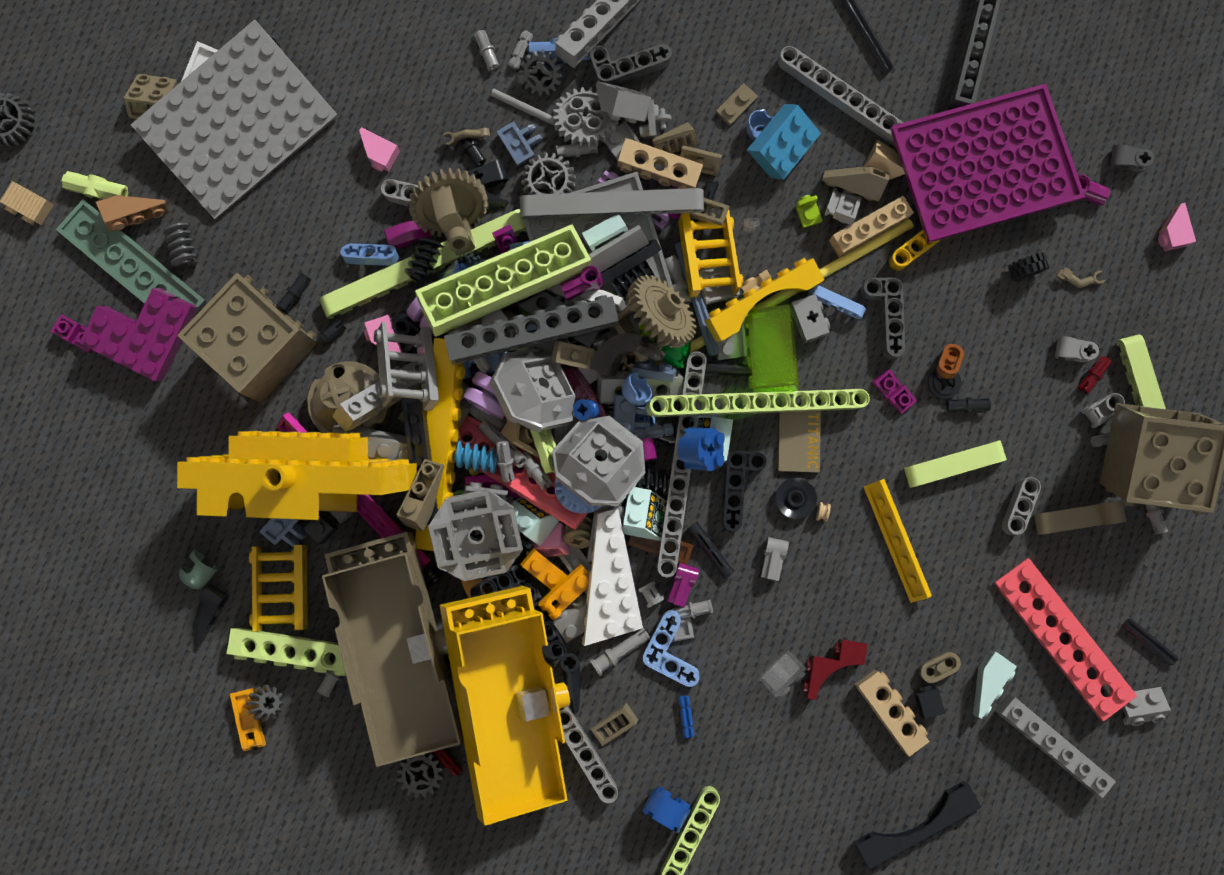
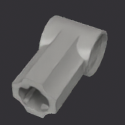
M767 537V548L764 550L765 558L761 577L779 581L782 563L786 558L789 542Z

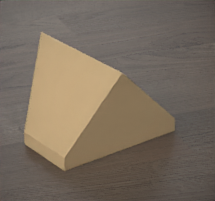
M877 140L863 167L872 166L890 173L889 180L904 175L905 173L896 151Z

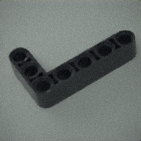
M520 564L509 568L506 573L489 577L471 588V598L519 586L530 588L534 610L542 612L548 642L547 646H542L544 660L549 664L562 659L566 654L565 645L553 620L548 616V612L542 610L538 605L542 597L530 572Z

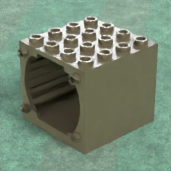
M236 273L177 336L237 392L262 403L318 344L314 340L317 335L311 330L306 333L302 329L303 324L298 320L294 322L266 296L270 293L267 289L262 287L259 290L251 284L254 280L248 274L244 278Z
M1116 403L1099 482L1105 487V491L1113 492L1125 501L1124 504L1128 506H1134V503L1194 510L1193 513L1203 515V512L1214 513L1224 470V424L1200 413Z

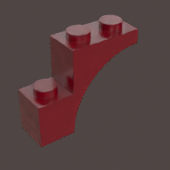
M839 639V643L834 645V655H837L836 659L811 655V659H807L805 668L806 672H808V679L803 681L802 692L805 693V697L816 700L821 685L834 671L849 665H865L868 644Z

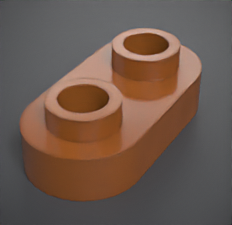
M956 344L945 346L936 368L937 373L941 377L952 379L957 375L964 357V351L960 346Z

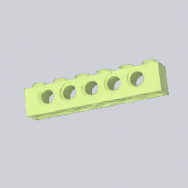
M231 628L227 654L234 655V659L247 660V657L254 658V662L267 663V660L274 661L276 666H287L288 663L294 664L295 669L305 670L307 667H313L315 672L327 673V670H332L335 675L346 676L339 644L336 642L264 631H252L251 629ZM251 641L255 643L254 651L250 648ZM271 644L275 646L274 654L270 652ZM291 647L295 649L294 657L290 655ZM311 650L316 654L314 660H311L309 655ZM331 653L336 656L334 664L329 659Z

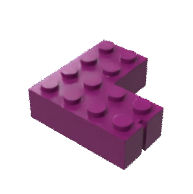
M152 288L137 321L108 306H96L79 344L153 381H160L165 378L182 343V340L177 335L193 319L198 307L184 299H177L178 296L162 288Z

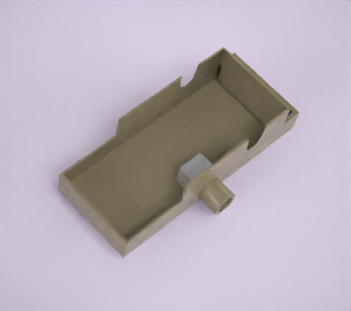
M403 532L324 554L329 574L322 575L329 607L337 611L340 619V625L335 629L352 702L353 705L361 703L376 767L463 743L461 722L444 654H448L444 629L437 631L413 532Z

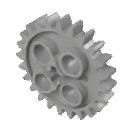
M583 87L581 92L573 89V95L566 92V98L560 97V103H556V109L553 110V123L555 124V130L559 132V137L564 136L565 142L571 139V145L579 142V147H582L583 143H586L587 147L590 148L592 142L598 146V140L605 143V136L612 137L611 132L616 131L618 120L609 118V113L601 110L597 91L595 93L592 92V87L589 88L588 92H585Z

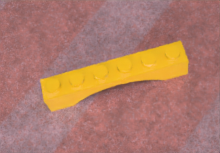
M802 258L794 263V268L790 270L785 268L778 272L777 278L773 280L768 278L762 281L760 288L756 290L751 288L745 291L743 298L739 300L734 298L725 303L727 307L720 310L717 308L708 313L709 317L704 322L715 342L723 341L738 332L750 309L766 295L779 290L802 292L823 282L825 279L815 260Z

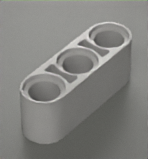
M387 179L382 183L381 191L388 201L409 206L408 202L410 199L407 198V195L413 192V187H418V185ZM390 188H396L395 193L387 194Z
M1024 478L1016 484L1002 522V529L1006 534L1018 535L1026 530L1041 490V484L1036 478ZM1026 482L1031 485L1030 492H1027L1025 489ZM1019 501L1024 504L1022 512L1018 509ZM1012 520H1014L1017 523V529L1015 531H1013L1010 527V523Z

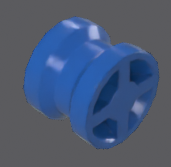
M581 399L574 404L573 413L579 420L593 419L598 416L599 407L593 400Z

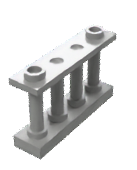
M381 322L378 330L374 331V342L377 343L380 377L378 396L382 400V406L386 407L392 397L420 399L423 402V410L432 411L439 398L431 328L422 327L419 334L409 336L387 333L386 322ZM388 342L413 344L417 347V354L389 351ZM390 360L416 362L419 365V372L390 369ZM391 378L416 380L421 383V391L392 388Z

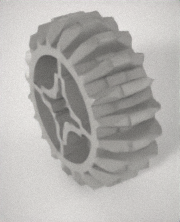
M545 152L544 158L541 159L540 155L537 154L536 162L530 159L531 166L525 165L524 168L527 172H522L524 179L521 181V184L525 186L523 191L528 193V195L544 194L536 189H547L550 194L571 193V189L575 188L573 181L576 180V176L572 174L574 169L569 167V161L563 162L562 156L556 159V154L553 153L551 158H548V154ZM547 166L558 168L560 171H550ZM540 169L541 176L536 179V182L532 183L534 174ZM545 173L547 177H550V179L552 180V187L550 183H547V181L545 180ZM565 177L564 185L557 191L555 185L561 181V178Z

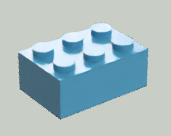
M784 104L747 151L771 178L784 180L821 133L799 105Z

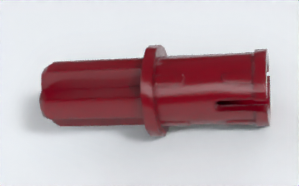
M1101 356L1091 370L1088 369L1087 376L1077 388L1081 391L1085 390L1084 393L1089 395L1095 384L1103 379L1101 376L1110 366L1111 360L1106 356Z

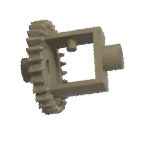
M449 168L447 174L440 169L439 175L431 172L432 178L425 175V183L418 181V187H413V194L409 195L410 201L408 203L412 219L417 224V227L422 228L425 233L429 229L431 236L434 235L435 231H437L439 238L444 233L449 249L455 252L456 256L466 254L476 248L471 233V223L478 226L477 219L483 220V214H486L488 197L484 185H481L480 179L476 180L474 174L469 176L468 171L461 175L460 169L452 173L451 168Z
M648 275L640 276L631 284L627 295L629 299L628 305L617 314L619 323L618 326H614L620 335L613 341V344L621 355L628 356L633 351L640 362H645L664 346L669 345L670 348H679L694 338L696 325L693 324L695 319L691 317L693 312L687 310L690 306L684 304L685 299L679 296L678 291H673L672 285L668 287L666 281L661 282L659 277L655 279L653 275L650 277ZM632 312L635 313L633 318H641L638 325H646L644 332L652 331L650 338L658 336L657 343L652 347L648 345L627 317Z

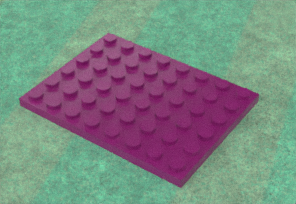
M1046 84L904 122L890 128L928 243L1085 198Z

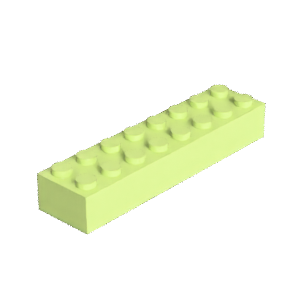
M572 224L415 290L416 297L434 336L437 337L580 274L585 267L591 265V258Z

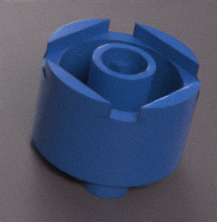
M689 427L684 431L686 434L684 437H680L678 443V457L680 461L684 462L686 469L713 471L718 466L723 465V443L725 441L723 433L718 432L714 428Z
M660 786L656 789L653 788L641 811L667 828L679 833L691 811L689 809L691 805L677 796L673 800L671 798L672 794Z

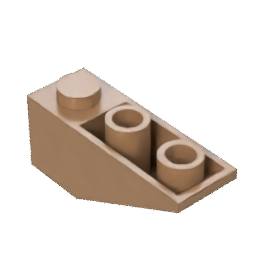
M116 195L96 202L109 232L119 231L126 226L140 224L147 219L158 218L169 212L165 200Z

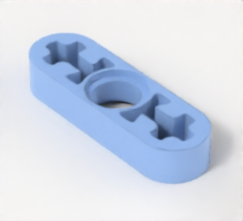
M819 285L812 287L808 292V296L815 294L816 298L820 299L822 303L828 306L833 305L837 307V310L856 319H862L866 310L864 306Z

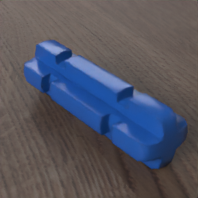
M687 695L678 697L679 706H681L680 717L681 725L683 726V737L691 738L694 737V728L692 727L691 707H689L690 698Z

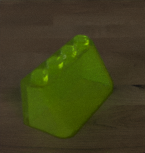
M781 305L750 309L748 316L745 317V327L749 329V336H746L747 349L750 348L751 356L747 357L748 368H752V376H749L750 389L753 388L754 392L799 391L794 318L790 306Z

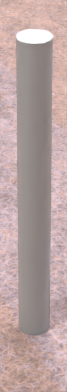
M496 89L492 90V97L555 126L553 116Z

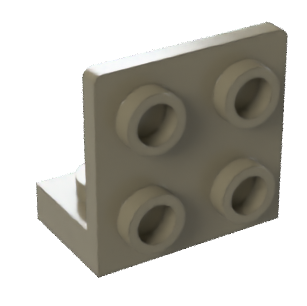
M138 74L123 98L129 118L138 119L176 87V79Z

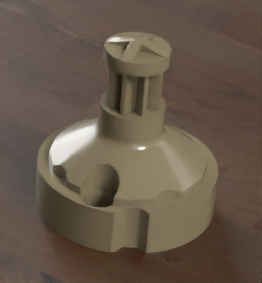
M352 361L339 362L327 367L325 375L321 379L314 380L308 394V411L314 425L322 433H332L334 422L336 421L332 416L339 404L380 381L379 374L367 365ZM344 369V374L340 378H337L336 374L338 370ZM392 406L359 426L376 429L380 425L385 426Z

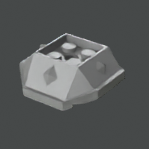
M537 348L508 352L500 358L495 373L490 380V385L508 421L516 424L520 423L526 428L537 432L568 425L573 421L575 394L560 364L551 362V354L542 353Z
M610 416L578 421L552 450L555 479L589 506H619L645 475L643 441ZM602 456L605 461H598L595 457Z
M489 489L447 497L428 526L438 568L463 581L506 573L523 550L514 507ZM473 530H479L482 533V536L480 538H474L472 537L471 532Z

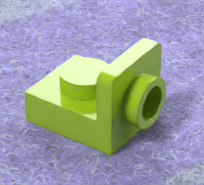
M805 195L798 199L799 201L796 203L795 208L803 229L823 222L816 203L818 200L816 195L812 197Z

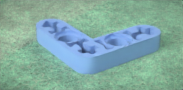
M668 610L663 614L644 651L643 661L648 667L685 686L692 687L699 681L698 669L666 652L681 623L679 613L674 610ZM671 616H674L677 623H672L669 631L664 629L668 623L666 617L671 618ZM658 634H665L668 637V641L665 644L658 643L656 640ZM656 647L658 648L656 653L657 660L654 659L651 662L647 654L651 655ZM669 661H673L677 665V669L673 672L665 668V664ZM681 666L684 667V673L689 674L690 672H693V677L695 679L691 678L689 681H687L686 675L683 673H681L680 677L677 676L680 672Z

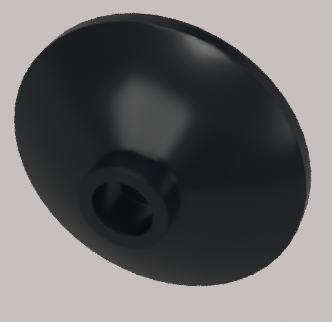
M790 478L778 487L775 501L783 515L792 519H801L811 514L817 503V494L812 484L807 480ZM793 495H797L799 497V501L795 503L792 501L791 497Z

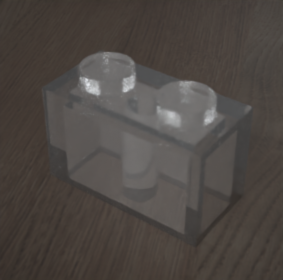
M785 649L757 679L776 698L779 696L783 697L790 690L789 686L794 681L798 682L804 677V671L807 668L790 650Z

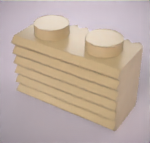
M13 181L0 199V202L6 205L5 210L14 215L17 212L22 214L21 219L32 225L34 222L42 225L54 206L51 202Z

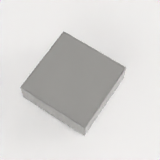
M691 617L681 619L673 641L694 638ZM670 620V625L672 623L676 624L677 622H675V620Z

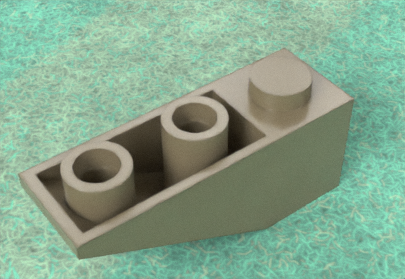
M872 166L824 171L822 181L828 186L843 188L849 194L856 193L868 201L875 200L879 202L889 181L890 173Z
M424 459L397 513L398 518L405 526L424 531L435 505L444 468L443 464Z

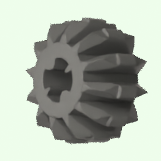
M263 685L262 688L256 687L254 689L255 693L248 695L252 700L246 703L247 706H251L248 713H255L253 719L259 720L261 718L262 722H267L268 719H276V714L282 712L279 706L284 705L283 701H279L283 694H276L277 688H270L269 685Z

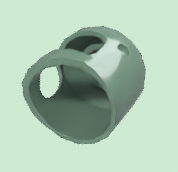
M193 549L189 557L195 565L191 568L181 566L179 578L186 586L192 589H201L217 572L218 567L214 564L210 568L203 564L201 561L205 556L196 549Z

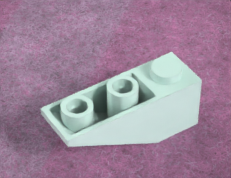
M990 650L978 667L973 715L980 719L989 714L992 708L991 704L1002 695L1003 686L1014 677V670L1017 667L996 651Z

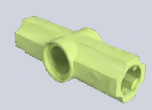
M67 171L62 177V188L82 193L89 198L97 197L99 200L116 195L128 196L127 186L109 182L96 175L89 174L85 176Z

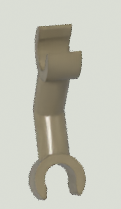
M480 128L478 130L465 129L456 133L445 132L443 135L447 138L452 136L451 141L445 143L452 147L456 145L457 141L464 138L485 140L484 136H490L489 128Z
M1066 267L1057 274L1058 277L1070 282L1077 288H1083L1091 284L1099 285L1106 281H1098L1096 279V275L1103 271H1096L1090 277L1081 280L1074 276L1073 272Z

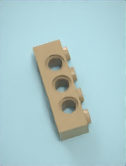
M625 138L617 163V167H620V170L623 172H638L639 176L643 179H654L663 186L672 185L678 187V189L695 188L703 164ZM641 157L645 163L637 164L634 159ZM661 164L664 170L657 171L654 165ZM676 170L681 171L683 177L678 178L673 172Z
M902 196L855 222L853 225L837 232L831 237L829 242L840 258L909 219L914 212L905 197Z
M873 670L858 681L855 686L904 754L910 757L930 742L926 737L928 733L921 724L917 725L914 721L915 715L908 706H903L901 703L903 698L898 691L890 688L888 685L890 680L884 672L879 673V671ZM883 688L885 696L882 699H877L876 692ZM896 706L897 714L890 717L889 709ZM904 724L910 725V731L907 734L902 733V726Z

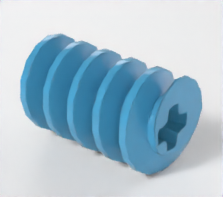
M458 441L454 457L458 468H462L465 464L467 470H470L473 466V469L478 471L481 467L482 472L485 473L490 468L491 474H495L499 467L497 465L498 454L495 453L494 447H491L490 451L487 452L486 445H484L480 451L478 450V444H475L473 449H470V443L467 442L465 447L462 448L461 441Z

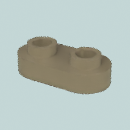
M944 652L924 662L919 668V675L924 681L935 683L957 672L961 666L960 658L955 653ZM946 659L951 660L952 663L950 666L945 665ZM928 668L933 669V674L930 676L926 673Z

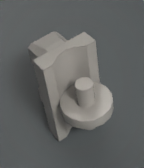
M653 99L650 100L645 119H648L649 125L640 126V136L643 139H654L661 135L660 129L665 130L666 123L672 121L671 115L665 114L664 108L659 109V106L654 104Z

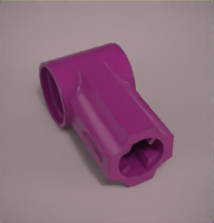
M1084 174L1078 175L1085 194L1083 199L1100 206L1104 205L1109 198L1110 188L1090 181L1089 177Z
M587 266L580 274L560 283L566 299L569 301L588 291L600 289L603 285V279L597 267ZM597 276L594 281H588L589 277Z
M678 563L676 573L673 575L674 582L667 599L668 602L685 607L691 587L695 585L697 580L698 568Z

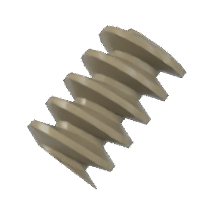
M593 512L585 516L576 530L566 525L564 542L567 545L579 549L589 546Z

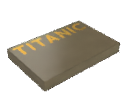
M821 411L779 412L778 471L820 472Z

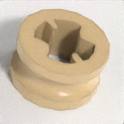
M819 502L816 520L823 519V522L828 521L830 504L823 505V502Z

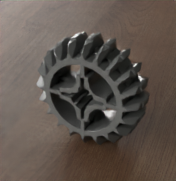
M0 93V147L3 148L5 145L12 148L13 143L20 146V139L27 141L24 137L25 134L32 135L28 129L35 128L31 123L35 121L34 116H32L34 112L29 107V104L19 96H14L11 93L6 95ZM15 108L18 111V119L15 118Z

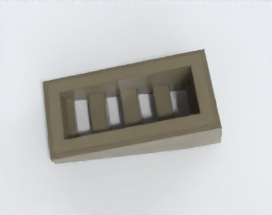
M688 122L652 139L654 148L671 154L681 151L683 145L688 147L698 145L695 131ZM662 142H664V144H665V148H663V149H662V146H661V143H662Z
M704 198V206L706 207L704 214L700 212L689 213L690 219L723 226L729 206ZM710 208H714L712 215L709 216ZM718 209L722 210L719 219L715 218Z
M625 703L594 725L591 731L600 744L604 746L636 725L638 719L628 704ZM622 713L625 715V717H626L627 720L629 721L628 723L625 721V719H624L623 716L621 715ZM614 718H618V720L622 724L621 728L618 726ZM608 722H610L612 727L615 729L614 733H612V731L608 727ZM603 727L609 736L605 738L599 728Z

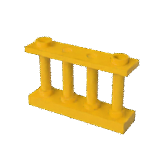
M729 210L723 226L704 221L694 222L690 220L689 213H681L678 226L689 298L698 297L700 291L705 287L732 285L733 294H737L743 286V276L739 274L733 237L734 219L730 217ZM723 228L724 239L703 241L693 239L692 232L694 230ZM726 247L727 258L707 260L696 258L695 251L697 249ZM729 266L730 277L699 278L698 271L700 268Z
M294 545V550L291 552L261 553V547H252V551L249 553V562L252 564V614L250 615L249 623L252 631H261L262 624L292 623V625H295V630L308 629L307 545ZM291 560L294 562V571L291 573L262 574V561ZM292 581L294 583V592L292 594L262 595V582ZM292 602L294 604V613L292 615L262 616V603Z

